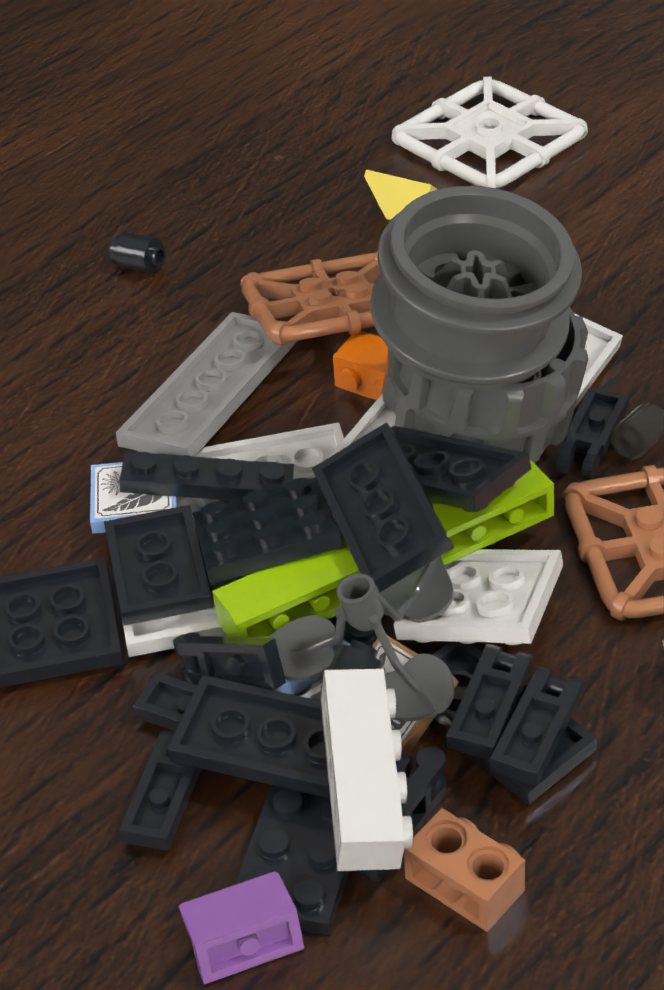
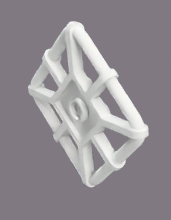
M491 76L483 77V80L472 83L446 99L439 98L432 103V107L395 126L392 130V141L396 145L431 162L433 168L439 171L447 170L475 186L500 188L535 167L542 168L547 165L550 158L585 138L588 128L584 120L545 103L543 97L538 95L530 96L503 82L492 80ZM484 93V101L469 110L460 106ZM492 93L512 101L516 105L509 109L493 101ZM530 114L533 116L541 115L547 119L532 120L527 116ZM447 117L451 119L446 123H430L437 118L444 119ZM562 135L543 147L528 140L532 136ZM447 139L451 143L436 150L419 140ZM512 149L526 156L496 174L495 159ZM467 151L481 156L483 159H486V174L465 165L455 158Z

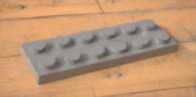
M231 312L116 432L118 446L138 452L195 457L297 341H291L287 345L274 344L272 339L265 334L259 321L254 320L251 315Z

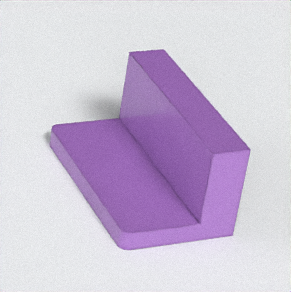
M278 872L262 875L184 902L179 906L182 919L191 938L198 971L204 984L304 949L297 910Z

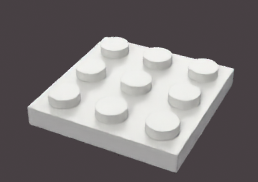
M480 549L444 565L453 584L454 596L451 605L441 615L426 622H412L405 616L402 620L395 621L397 640H415L421 643L454 641L463 644L476 642L505 643L507 645L531 644L563 567L561 550Z

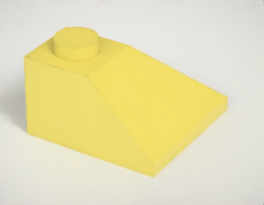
M366 170L364 175L385 218L389 221L416 198L438 190L430 184Z

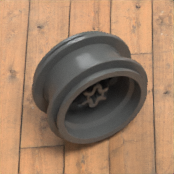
M455 186L438 189L416 198L387 224L378 245V265L381 273L372 289L370 310L373 323L380 337L392 354L410 370L431 381L450 387L470 390L498 389L528 379L549 365L561 352L569 332L570 319L568 308L578 294L582 279V267L578 252L568 232L556 217L546 209L527 198L508 191L482 186Z

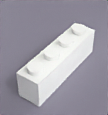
M384 669L324 670L321 707L337 871L400 869L404 848H412L413 827L411 817L402 816L401 803H406L407 780L405 772H397L395 761L401 759L400 730H392L390 721L396 715L395 690L386 689Z

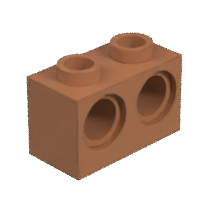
M443 808L413 837L412 848H404L405 879L486 932L493 927L525 891V859L511 846L505 843L499 844L480 832L468 819L458 818Z

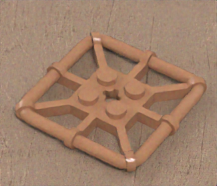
M368 253L321 262L320 259L310 260V264L262 273L250 272L241 279L242 293L249 304V313L254 320L259 321L265 334L272 339V342L278 345H287L291 341L347 331L350 335L360 333L361 329L374 327L370 301L375 284L373 282L377 280L381 273L378 265V253ZM335 274H337L336 277H334V278H329V277H328L329 275H335ZM300 281L299 284H288L290 282ZM267 298H268V299H275L276 301H271V302H269V301L267 300ZM296 315L287 322L275 320L277 318Z
M655 465L643 466L642 471L591 479L580 483L573 482L563 492L566 512L579 542L577 550L580 559L588 564L600 597L605 606L610 610V615L621 621L626 618H643L664 614V595L641 599L655 581L664 580V491L661 486L664 484V467L656 468ZM645 488L652 505L627 509L597 496ZM586 513L622 527L627 537L601 541L595 537ZM635 556L641 571L624 592L618 593L606 561Z

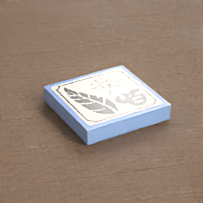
M123 462L91 465L90 524L92 534L106 532L104 521L178 507V499L176 496L120 492V475Z

